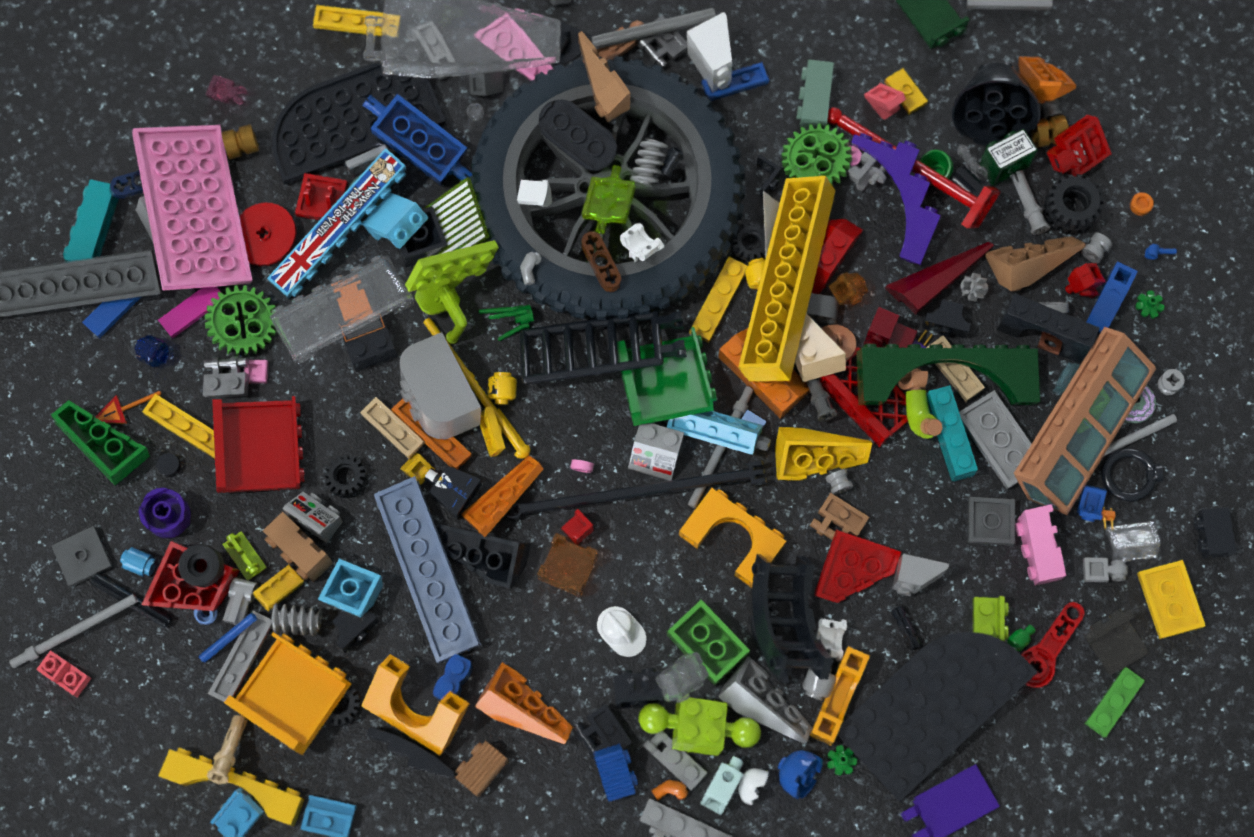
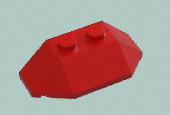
M846 219L828 220L811 293L821 294L862 234L863 229Z

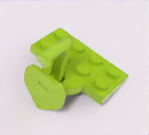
M495 240L418 259L405 284L409 292L417 290L415 299L421 310L426 314L435 315L448 311L455 324L453 330L446 334V339L451 344H455L467 326L466 318L459 307L460 298L454 288L466 277L472 275L480 276L486 272V268L499 248Z

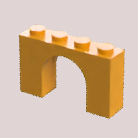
M711 488L680 529L679 536L698 549L709 532L718 524L733 522L744 527L751 537L752 548L735 571L734 576L752 588V565L755 562L756 554H761L772 564L785 546L786 540L783 539L784 535L776 529L770 530L765 526L766 523L758 516L752 517L746 512L747 509L740 503L736 502L734 504L728 500V495L722 490L717 489L716 491Z
M390 654L379 665L361 706L428 747L431 751L441 755L451 743L469 703L449 691L439 702L433 716H422L413 712L405 704L401 695V686L410 666Z

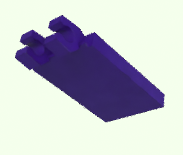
M975 764L914 797L912 802L915 806L900 814L904 822L919 814L924 821L926 828L913 834V837H945L1000 806Z

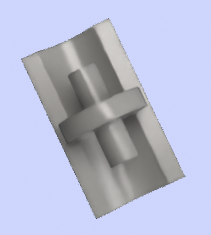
M866 152L862 154L860 159L864 166L859 168L854 165L848 170L849 178L855 182L857 190L861 192L869 184L874 185L876 181L884 183L886 180L884 174L886 169Z

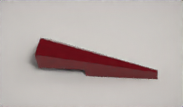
M986 242L886 285L885 289L898 302L902 301L917 315L942 291L947 290L986 255L994 245Z

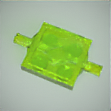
M616 165L612 167L610 177H591L582 210L583 219L597 220L598 223L595 231L599 234L600 231L601 234L605 233L608 222L623 224L627 222L636 185L634 181H625L619 178L622 170L620 166L616 168Z

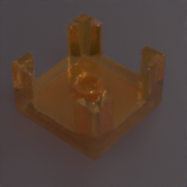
M555 533L544 565L540 566L537 573L538 580L581 597L598 558V550L588 546L587 549L568 542L565 536Z

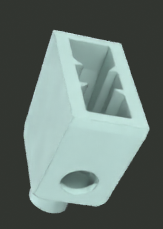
M731 756L727 764L721 763L700 803L701 805L719 815L723 813L743 775L739 772L743 765L742 760Z

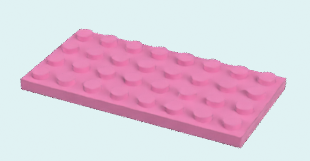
M220 125L133 128L132 135L162 290L251 284L252 276Z

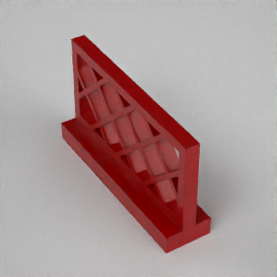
M857 347L853 356L846 361L848 366H846L845 371H848V380H840L835 374L821 377L820 381L823 389L830 394V397L880 447L908 422L907 415L898 414V405H906V395L895 385L892 390L894 399H887L884 402L886 404H894V414L882 413V404L878 405V412H871L867 405H858V396L851 392V386H858V381H851V371L857 372V367L852 366V358L857 355V351L860 349ZM882 418L894 419V427L888 430L882 424Z

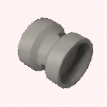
M1094 233L1090 243L1086 244L1081 252L1086 259L1098 264L1103 259L1104 253L1108 252L1112 247V242L1105 235Z

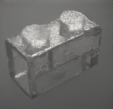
M694 652L682 655L656 676V682L659 688L662 689L661 692L666 701L676 700L678 703L683 702L690 697V692L703 687L702 682L708 678L709 674L706 667L702 665L703 661L699 653Z

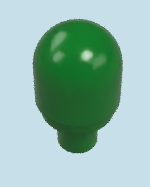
M1028 625L1024 630H1016L1008 637L1007 644L1020 652L1031 641L1030 636L1036 630L1031 625Z

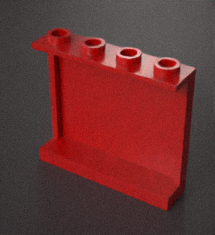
M292 396V400L238 403H222V399H212L216 493L300 489V482H304V468H299V460H303L302 446L298 447V438H302L301 425H297L296 417H300L301 413L300 403H296L295 396Z

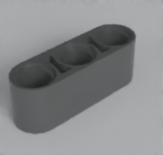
M811 293L806 313L815 322L836 323L840 301L832 296Z

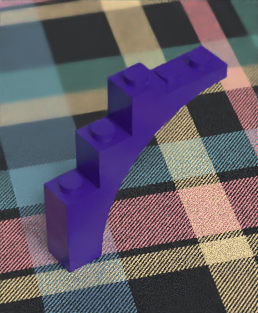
M861 133L858 136L854 134L851 141L852 146L868 153L877 160L891 175L900 191L906 215L905 240L900 259L921 266L941 215L937 214L938 210L926 206L925 209L921 208L930 187V182L923 175L917 173L914 176L911 175L920 150L916 148V144L909 141L899 142L896 150L892 149V144L881 141L879 144L872 141L873 138L869 135Z

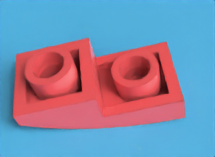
M51 650L36 669L77 698L91 680L88 675Z

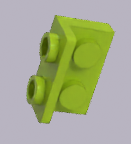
M974 597L973 632L987 634L1002 641L1008 639V626L1005 625V616H1008V603L1005 602V597Z

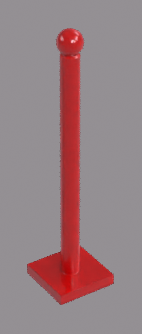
M836 107L828 109L827 122L829 124H837L838 127L853 136L854 134L860 136L863 133L873 138L872 141L880 144L881 141L889 143L846 115H842L840 109ZM918 160L912 170V173L927 177V181L970 208L961 224L966 228H979L1001 193V190L994 186H984L979 196L976 197Z

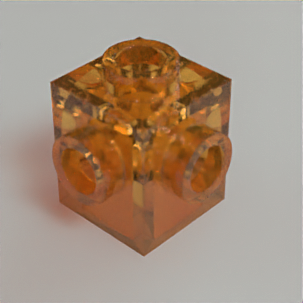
M845 272L838 276L837 280L829 286L839 305L858 304L864 299L863 295L869 291L864 278L859 273Z

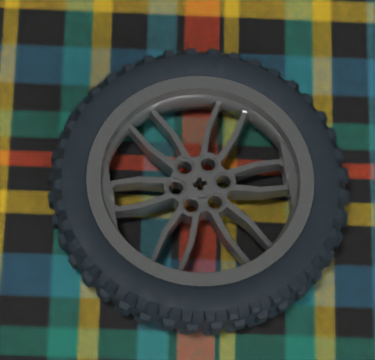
M615 56L614 59L606 60L611 72L615 71L631 93L630 109L618 116L612 130L616 143L626 116L634 117L644 122L636 140L624 156L617 154L609 167L600 170L597 174H590V170L583 168L547 140L541 133L539 126V114L542 108L554 100H569L589 116L598 114L595 110L596 103L585 64L582 59H576L566 67H563L562 64L554 66L553 69L547 71L546 75L543 72L535 75V79L530 81L529 85L523 83L512 93V96H508L503 101V105L498 111H495L491 117L492 119L487 123L482 133V138L478 142L476 155L472 159V176H470L469 182L473 193L471 194L470 203L474 201L471 209L476 207L477 211L475 213L479 216L474 220V223L479 220L481 222L475 228L479 229L482 227L483 229L480 235L484 233L485 237L480 239L481 244L493 240L496 241L499 248L491 261L493 264H499L502 267L501 271L507 281L514 280L518 290L524 294L529 292L535 302L542 306L547 303L553 311L558 313L568 311L572 317L584 319L586 316H590L591 319L606 320L607 317L618 316L619 320L628 319L629 314L640 313V315L648 314L650 310L661 311L668 308L670 302L676 304L688 296V292L692 293L705 283V279H708L712 272L716 271L723 257H726L730 251L732 238H736L739 230L738 220L742 219L744 205L741 204V200L745 198L746 189L745 186L741 185V181L745 177L744 165L739 164L738 161L741 158L739 147L733 145L734 134L730 127L724 126L725 118L721 112L713 110L712 101L706 96H700L698 88L694 84L686 85L681 81L680 75L671 72L667 74L664 72L663 67L657 64L649 67L644 65L643 60L635 59L626 62L623 57ZM650 124L666 133L679 146L680 150L684 152L683 160L678 162L674 170H684L685 182L651 184L655 188L636 183L630 187L624 185L625 182L631 181V176H637L633 169L629 167L641 149L640 142L644 141ZM544 141L565 165L580 176V178H549L544 180H548L550 189L553 191L575 192V194L552 202L548 207L519 204L517 201L521 180H525L524 173L527 163L535 148ZM612 166L620 167L617 171H613L610 168ZM584 188H588L591 190L587 194L581 192V190ZM689 192L691 205L684 223L679 231L673 235L658 217L636 200L635 197H664ZM620 200L627 202L624 206H619L616 203ZM603 204L605 207L603 209H596L595 205ZM582 205L586 206L572 229L563 253L558 252L547 244L533 227L531 217L557 214ZM633 212L651 224L668 243L663 249L656 251L645 261L638 259L637 262L631 261L615 264L621 275V285L618 290L607 292L601 287L589 261H579L571 258L570 255L580 233L591 219L600 221L598 234L604 241L608 218L616 216L625 231L633 226L628 218V215ZM596 242L593 247L594 253L597 251L595 248ZM538 252L541 255V262L532 269L535 283L524 285L520 265L526 254ZM607 271V282L610 281L611 284H614L615 279H611L609 271Z

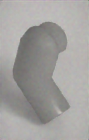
M538 252L526 254L520 265L524 285L535 283L532 269L541 262V255Z

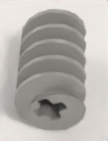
M646 139L647 141L640 142V146L645 150L638 151V155L642 158L635 160V163L640 167L633 168V172L637 176H631L630 180L642 186L655 188L651 184L659 182V180L654 177V174H661V171L656 166L664 164L659 160V157H666L661 148H668V145L656 140Z
M275 603L272 610L273 630L275 633H279L282 629L284 634H288L291 630L294 635L301 631L303 636H306L310 631L311 636L315 637L322 624L323 610L320 608L318 613L315 614L314 607H311L309 612L306 613L305 607L302 606L300 611L296 612L295 605H292L291 610L287 611L286 604H283L281 610H278L277 603Z

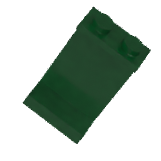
M895 0L930 49L936 46L942 47L953 36L959 37L967 30L969 18L966 16L960 19L947 0Z

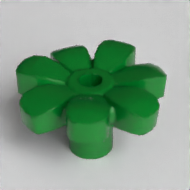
M1148 291L1146 296L1141 293L1137 297L1139 302L1135 304L1136 310H1142L1140 314L1143 317H1147L1150 314V317L1154 319L1158 317V312L1164 310V305L1160 304L1163 298L1160 295L1154 296V291Z
M839 745L836 747V752L831 750L828 753V758L832 760L827 763L829 769L835 768L834 773L838 776H841L843 771L849 775L853 772L851 766L857 764V758L851 757L854 752L850 748L844 751V747Z

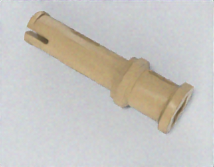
M233 716L222 748L214 756V765L207 774L208 779L214 783L225 784L229 780V770L235 764L234 754L247 724V720H244L243 716Z

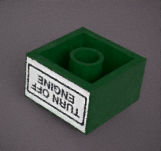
M1024 129L1018 132L1012 131L999 142L995 140L986 146L979 167L989 183L995 186L1010 178L1013 173L1016 175L1017 171H1024L1029 168L1037 148Z

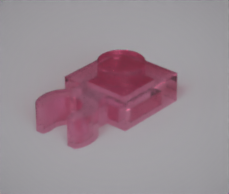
M213 75L206 95L208 98L228 103L229 98H232L235 103L243 104V99L237 97V95L240 93L247 95L248 92L243 86L234 87L235 83L232 80Z

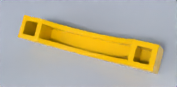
M179 747L177 752L169 749L159 777L183 786L211 781L208 779L207 774L209 770H212L213 760L200 756L199 759L190 757L192 752ZM230 768L228 783L236 784L253 795L269 818L293 827L295 826L305 799L299 797L300 792L287 788L286 792L277 789L279 784L265 780L264 784L255 781L257 776L243 772L241 776L233 773L235 768Z

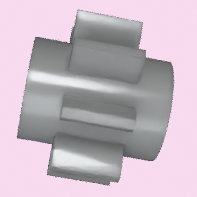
M972 273L971 277L965 276L961 283L962 296L968 297V300L975 302L977 298L983 299L988 291L987 279L982 278L981 274Z

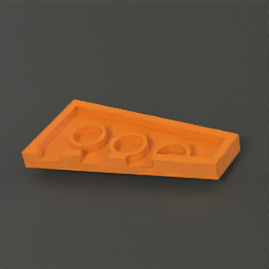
M529 455L461 515L481 535L486 537L543 471V467Z

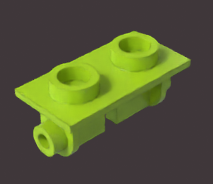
M242 531L237 535L231 533L226 537L228 541L222 545L247 581L267 568Z

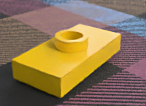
M904 69L885 79L887 86L904 93L906 100L901 105L909 115L927 104V99Z
M493 406L486 407L481 412L480 428L489 456L495 457L505 449L502 438V429L497 422Z
M287 565L255 590L253 596L269 611L275 603H280L304 584V580L290 565Z

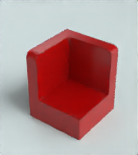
M579 509L574 512L575 516L561 527L563 532L576 546L594 531L593 524Z

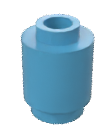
M131 547L123 552L120 563H123L122 568L141 576H151L156 568L157 559L153 558L151 554Z

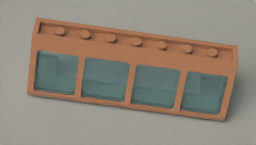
M1107 327L1103 328L1016 468L1014 475L1028 500L1043 506L1052 504L1053 510L1068 515L1155 372L1156 367L1125 333Z

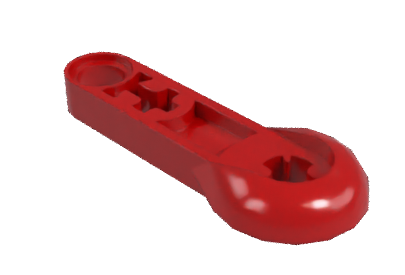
M1076 602L1068 603L1060 611L1039 644L1021 654L1029 664L1032 663L1034 665L1037 663L1039 665L1038 670L1040 671L1025 685L1040 688L1052 680L1055 673L1057 655L1084 617V609L1080 604ZM1068 608H1075L1078 611L1077 619H1070L1067 616ZM1065 622L1068 624L1063 630L1065 635L1062 634L1059 637L1055 628H1060Z

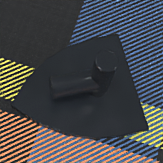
M556 18L548 31L545 45L547 59L552 67L571 62L582 54L578 41V33L581 30ZM583 32L586 35V37L591 41L593 36Z

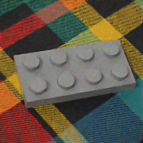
M994 390L959 413L965 430L1005 488L1009 489L1018 483L1014 472L1031 446V442Z

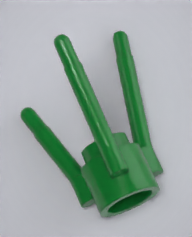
M530 305L479 310L480 314L498 313L489 315V319L514 316L515 323H520L519 326L498 337V341L522 329L529 328V323L534 322Z

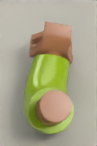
M917 368L901 378L898 385L903 390H910L906 392V412L911 430L918 437L929 439L941 433L942 424L930 414L926 392L928 371H921Z

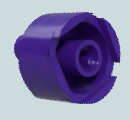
M157 488L145 495L139 507V517L142 524L159 538H173L189 527L191 518L190 507L177 492L167 488ZM168 510L167 515L164 516V511Z

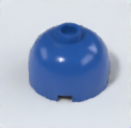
M798 750L791 753L788 757H783L778 765L780 770L779 781L782 788L796 799H799V797L801 799L805 798L817 782V780L813 779L816 771L821 773L822 758L805 750Z

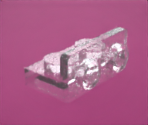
M1153 521L1113 526L1114 530H1111V527L1107 528V535L1113 549L1112 561L1121 560L1127 562L1158 556L1161 542Z

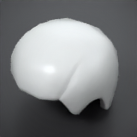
M749 769L742 775L738 789L739 795L745 804L753 805L754 799L759 797L757 795L759 793L757 787L765 785L769 774L768 771Z

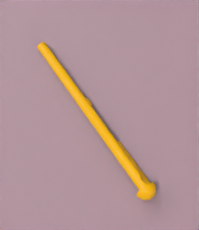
M431 318L424 320L423 323L432 336L441 333ZM448 343L475 395L485 408L493 406L502 432L517 451L514 455L519 459L528 457L530 454L529 445L524 443L500 409L497 410L475 380L473 373L467 369Z

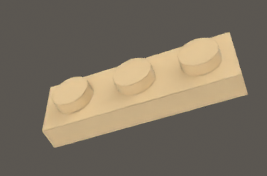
M944 336L930 344H941L943 348H951V344ZM936 363V366L965 402L984 390V385L969 367L951 363Z
M377 397L360 412L371 425L408 459L425 444L416 433Z

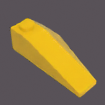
M779 427L775 444L777 479L803 480L807 479L808 475L816 473L820 475L826 474L827 470L835 468L845 469L868 463L872 442L805 428Z

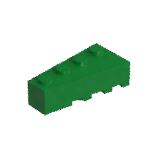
M69 400L51 414L55 424L114 485H117L150 457L145 446L131 440L127 435L113 429L109 424L100 421L91 413Z

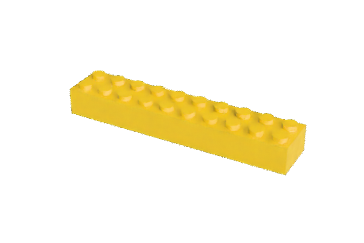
M826 176L786 178L738 367L748 381L791 380L835 195V189Z

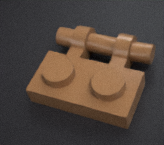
M830 493L818 511V514L825 518L824 521L821 523L814 518L810 526L817 530V534L825 535L833 540L835 531L828 527L831 522L842 528V532L858 536L869 517Z

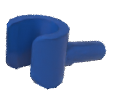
M1152 244L1146 248L1145 258L1155 260L1158 258V254H1176L1177 250L1159 248V245Z

